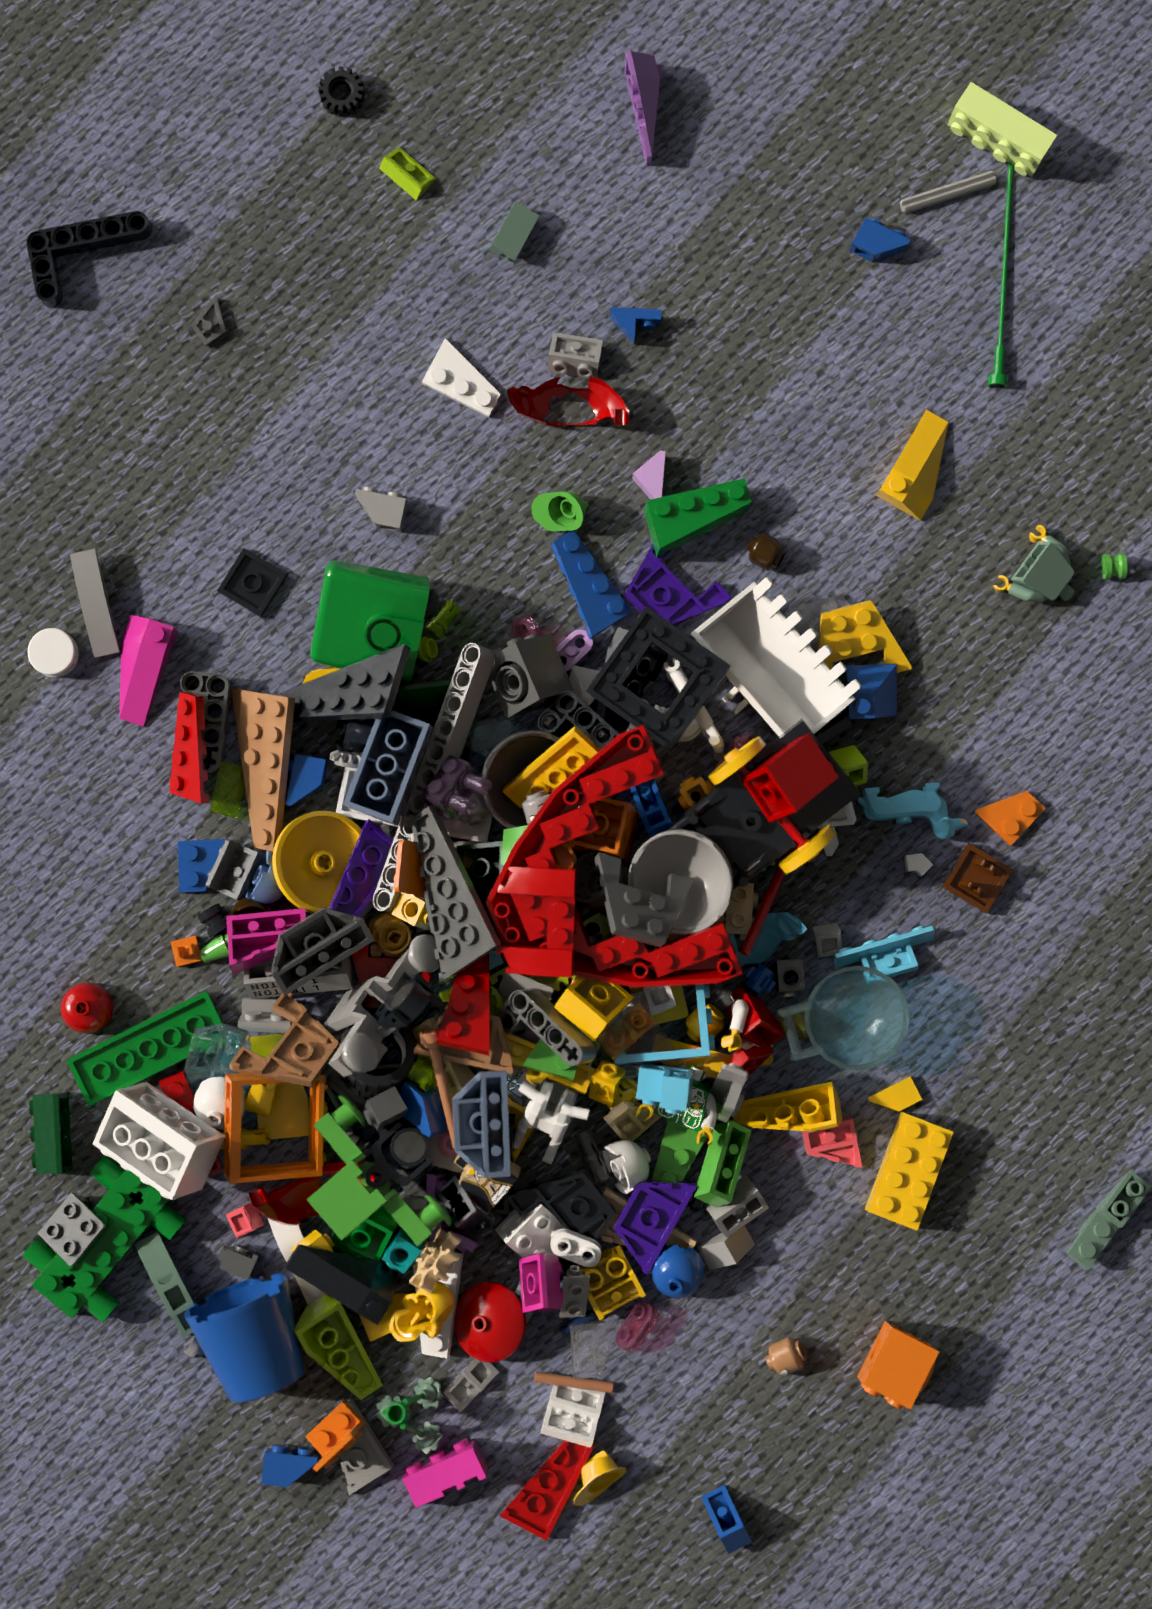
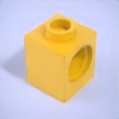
M401 893L392 915L416 927L429 930L430 925L425 900L418 896Z

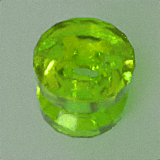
M424 1058L419 1059L413 1065L408 1075V1080L412 1083L417 1082L420 1084L421 1089L424 1091H429L437 1082L434 1068L429 1066L428 1061Z

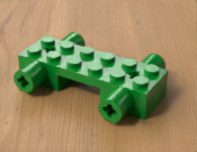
M108 1156L102 1157L90 1172L92 1177L109 1190L92 1210L106 1224V1228L77 1264L69 1266L40 1236L27 1248L22 1256L41 1272L32 1286L71 1319L85 1308L100 1322L104 1323L116 1310L120 1302L101 1288V1286L132 1245L151 1225L171 1241L187 1222L184 1217L168 1205L171 1199L163 1197L160 1191L151 1185L143 1183L139 1176L123 1169L121 1165ZM141 1192L143 1194L141 1197L143 1202L137 1203L134 1200V1193ZM73 1274L75 1276V1279L73 1281L76 1282V1284L73 1283L70 1285L67 1281V1276Z

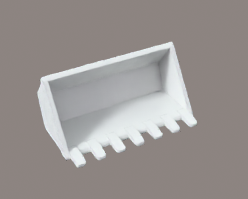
M766 577L758 585L755 582L749 585L696 628L691 635L698 643L731 665L726 676L734 687L722 699L725 702L731 701L738 692L744 696L745 699L732 710L736 715L750 704L778 736L782 735L801 719L806 722L815 734L855 700L853 694L861 688V684L856 679L846 687L842 684L838 677L847 670L845 665L839 662L831 670L823 660L832 653V650L827 645H824L817 652L810 647L809 643L817 636V633L812 628L808 629L802 636L797 632L794 626L802 620L801 614L795 611L787 619L779 610L788 600L783 594H780L774 601H771L766 596L765 592L773 585V582Z

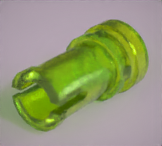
M447 600L437 616L433 617L425 626L429 632L440 639L443 638L448 630L447 626L461 610L458 605L452 608L455 603L451 600Z

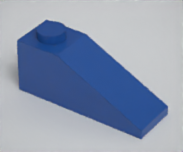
M655 778L630 788L650 838L665 832L674 825Z

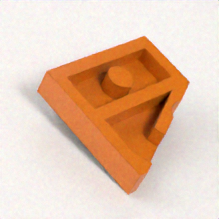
M1028 791L979 808L975 810L974 814L1009 846H1012L1045 810V807Z

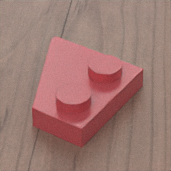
M852 1117L842 1118V1122L837 1127L814 1132L802 1131L807 1155L824 1157L834 1162H843L858 1168L862 1167Z

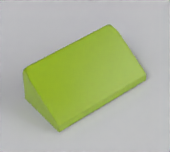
M400 147L386 155L379 168L415 200H418L436 180L432 174Z

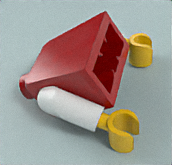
M738 988L732 992L731 998L734 1002L727 1008L732 1018L730 1026L732 1033L722 1038V1047H728V1051L741 1048L742 1040L739 1033L742 1038L758 1046L768 1044L770 1047H773V1044L786 1033L766 1004L747 993L744 988ZM771 1055L761 1066L771 1064L773 1062V1055Z

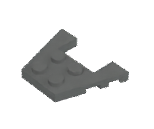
M598 853L595 857L596 866H599L601 874L599 881L606 895L605 907L611 933L657 947L664 945L690 890L693 879L671 873L667 877L666 896L620 884L621 859Z

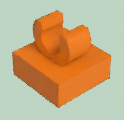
M197 936L171 941L176 967L203 961L199 954L200 945Z

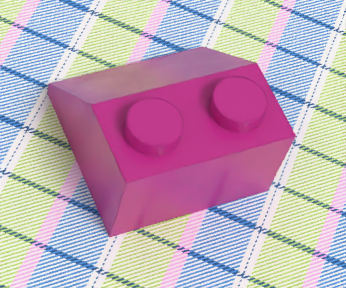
M542 1253L519 1259L523 1313L562 1309L564 1293H562L560 1287L562 1266L558 1261V1255Z

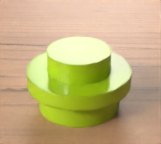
M421 637L417 657L422 662H430L438 654L437 644L432 638Z

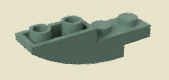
M1130 1170L1113 1187L1076 1233L1078 1236L1068 1248L1066 1254L1085 1270L1090 1269L1116 1231L1125 1225L1151 1186Z
M157 1230L136 1241L134 1245L170 1317L173 1318L184 1338L193 1333L185 1318V1312L196 1302Z

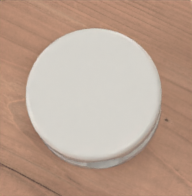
M47 628L41 630L33 636L29 643V661L37 671L45 676L62 677L71 672L77 664L79 657L78 646L70 635L60 629Z

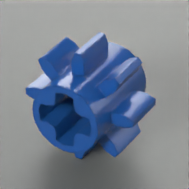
M761 963L757 968L751 966L744 975L748 978L745 985L760 996L764 991L770 993L777 984L772 980L776 974Z

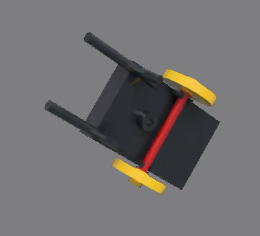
M803 719L799 720L765 748L766 744L760 736H757L739 750L734 748L724 757L725 761L708 776L713 785L717 786L684 811L685 816L666 830L686 829L692 824L698 833L714 841L725 853L734 876L733 890L739 886H747L749 880L789 849L793 850L778 865L785 874L792 872L805 862L813 860L820 854L819 851L835 837L836 832L831 825L822 827L812 835H810L811 832L861 794L857 786ZM809 733L818 743L819 749L826 759L833 765L838 778L797 812L769 822L740 778L795 739ZM750 816L756 819V823L753 825L748 824L746 821Z

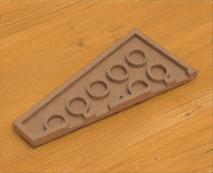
M231 688L254 848L273 852L283 826L295 698Z

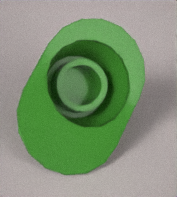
M574 491L543 493L534 499L531 506L534 520L547 531H573L582 525L589 502L584 501Z

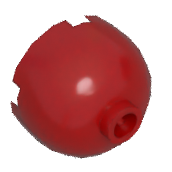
M85 982L75 985L66 992L62 998L60 1009L62 1018L68 1027L79 1033L90 1034L98 1032L107 1026L112 1019L114 1005L109 992L99 984Z

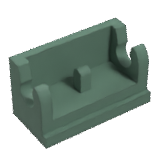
M515 201L493 240L489 251L510 262L512 259L516 260L539 215Z

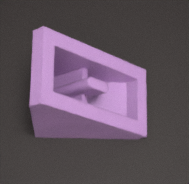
M659 451L633 473L632 479L650 500L662 497L666 451Z

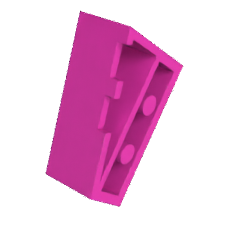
M305 908L226 916L229 964L232 974H238L273 959L278 935L307 918Z
M465 1438L455 1443L453 1450L447 1453L444 1450L438 1451L429 1457L431 1461L423 1465L420 1462H416L406 1468L407 1473L403 1475L402 1480L416 1508L443 1497L445 1493L455 1488L458 1490L464 1488L467 1482L477 1477L479 1481L487 1478L488 1466L475 1439L469 1442Z

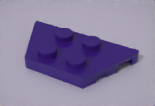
M643 1181L639 1182L632 1192L613 1228L624 1241L631 1255L638 1261L645 1274L648 1275L697 1185L693 1183Z

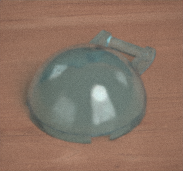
M862 966L846 967L830 973L814 987L806 1002L777 1010L778 1016L783 1019L791 1049L789 1054L791 1061L820 1054L824 1059L837 1065L839 1068L856 1071L872 1069L884 1064L898 1052L897 1049L904 1036H907L910 1020L908 1003L895 981L874 968ZM805 1011L806 1031L814 1047L801 1050L792 1014Z

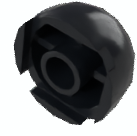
M375 718L337 720L336 730L339 728L341 738L340 741L335 740L336 748L348 752H357L365 749Z

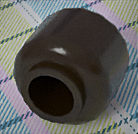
M762 533L758 538L752 537L746 548L750 552L749 561L766 571H770L773 568L777 569L786 554V551L783 550V542L767 533Z

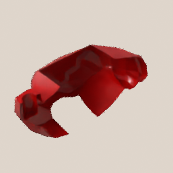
M589 376L588 388L574 389L563 384H557L561 378L558 377L542 383L535 389L521 386L519 388L511 387L507 390L509 400L517 413L546 426L596 425L608 418H612L614 426L628 425L629 411L623 399L603 380ZM565 392H573L586 399L596 414V417L592 420L574 424L553 423L543 419V416L549 413L548 405L551 402L552 396L561 399Z
M345 1162L326 1163L322 1168V1175L331 1174L329 1177L332 1178L346 1166ZM372 1175V1176H371V1181H374L375 1178H374V1176ZM321 1176L303 1177L277 1189L275 1188L269 1194L262 1187L248 1193L252 1207L265 1217L282 1225L299 1226L303 1224H300L298 1220L309 1216H319L307 1199L326 1182L319 1183L318 1179Z

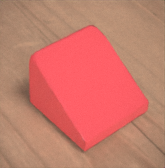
M251 1202L226 1214L236 1238L265 1225L259 1211L252 1207Z

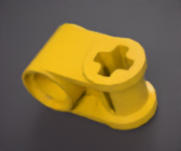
M279 1083L252 1085L245 1101V1110L269 1117L275 1102Z

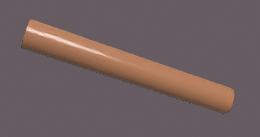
M535 1372L534 1382L607 1393H612L613 1382Z

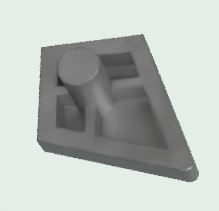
M216 296L209 301L191 324L206 347L227 333Z

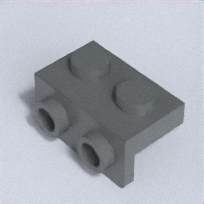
M226 839L219 850V855L213 869L208 874V880L205 885L238 901L243 899L263 855Z

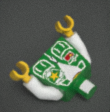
M691 1065L690 1069L694 1070L691 1102L686 1111H682L681 1114L668 1113L666 1108H659L660 1102H658V1105H641L635 1114L637 1117L641 1110H645L648 1113L645 1122L649 1121L654 1113L698 1132L697 1144L699 1145L701 1137L706 1136L709 1138L708 1147H710L713 1140L711 1132L714 1131L718 1116L715 1097L710 1094L711 1087L701 1083L706 1070L697 1065Z

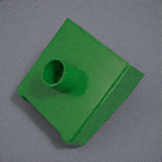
M337 560L330 561L325 567L311 642L310 656L312 660L318 664L342 669L405 643L411 650L400 683L411 684L429 597V578Z

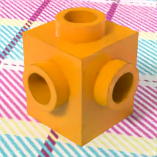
M691 777L680 784L682 789L678 792L680 797L677 800L685 811L696 802L691 799L692 793L697 792L700 794V797H703L713 789V786L708 780L704 781L702 777L696 780L694 777Z

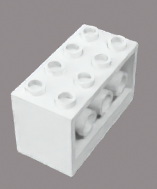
M148 1082L115 1091L93 1145L98 1147L105 1156L112 1157L119 1162L123 1169L139 1176L143 1183L151 1185L160 1191L163 1197L174 1200L202 1190L226 1136Z

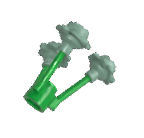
M433 1377L419 1379L418 1385L414 1387L417 1395L401 1401L399 1396H395L392 1399L391 1396L387 1395L384 1401L377 1404V1409L381 1411L376 1413V1417L382 1421L384 1427H388L391 1424L393 1428H396L400 1425L401 1429H406L415 1434L412 1438L413 1442L416 1443L415 1449L423 1451L427 1455L430 1454L431 1450L436 1451L438 1449V1444L443 1438L442 1434L439 1433L440 1427L432 1425L428 1421L425 1422L424 1427L419 1425L415 1428L409 1425L408 1421L411 1417L409 1406L414 1402L423 1403V1407L426 1409L431 1406H439V1400L443 1398L441 1383L435 1382Z

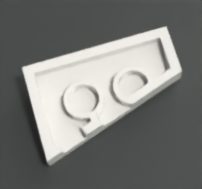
M445 338L422 384L490 418L501 394Z

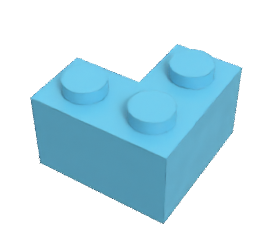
M642 1063L639 1068L636 1099L642 1100V1103L647 1105H658V1102H660L659 1108H666L668 1113L681 1114L682 1111L687 1110L691 1102L694 1070Z

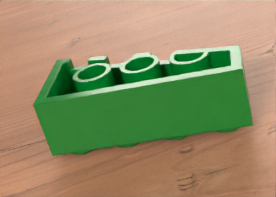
M745 478L647 500L644 514L656 558L665 554L666 551L674 547L677 548L685 544L686 541L746 513L752 501Z

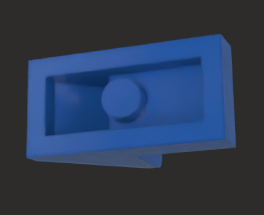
M611 307L610 319L634 345L635 325H640V328L645 330L655 329V326H660L661 310Z

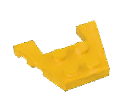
M871 600L820 614L818 651L824 645H827L832 650V653L823 660L830 670L833 668V662L878 650L883 651L885 664H897V673L912 669L909 661Z

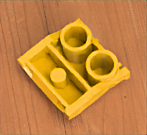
M620 1245L601 1252L600 1261L594 1266L585 1267L579 1265L583 1275H590L588 1300L599 1320L604 1319V1316L626 1303L646 1296Z

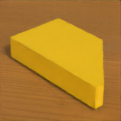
M911 1076L867 1097L870 1102L897 1111H901L922 1100Z

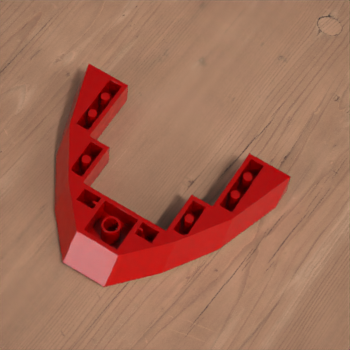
M645 724L616 736L557 786L514 844L486 900V905L502 945L547 947L548 896L498 893L499 885L506 886L513 873L508 870L509 867L561 868L553 847L601 828L592 805L593 802L665 774ZM576 907L574 976L629 987L714 984L743 973L724 921L652 949L646 943L617 935L591 944Z

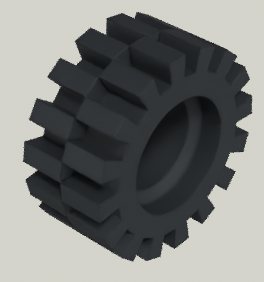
M339 66V71L331 68L330 74L326 71L323 74L324 79H320V86H318L323 107L327 108L330 114L334 112L338 117H340V114H344V117L349 116V112H352V114L356 113V108L360 109L362 106L361 102L365 99L363 82L361 78L359 79V75L356 72L352 73V69L348 67L344 71L343 66ZM339 84L348 85L351 88V95L345 100L335 99L332 95L335 86Z

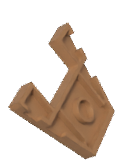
M291 992L285 996L282 993L273 1005V1012L292 1021V1025L267 1058L242 1046L229 1063V1069L311 1087L338 1050L339 1042L318 1020L315 1021L307 1013V1009L302 1004H298Z

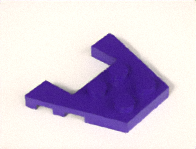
M652 544L624 595L640 613L647 606L675 626L731 600L732 597L717 581L698 598L695 597L661 562L675 547L656 558Z

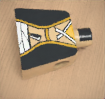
M459 1155L454 1160V1163L464 1170L459 1180L460 1186L486 1213L491 1211L516 1182L521 1169L520 1166L510 1161V1176L483 1178Z

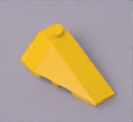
M928 410L925 411L877 494V497L921 521L934 498L948 421Z
M833 1082L743 1100L736 1116L733 1117V1121L747 1128L809 1132L839 1126L842 1122L840 1098Z

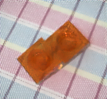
M637 1004L619 1019L615 1025L601 1035L597 1041L610 1057L615 1060L647 1033L656 1022L640 1004Z

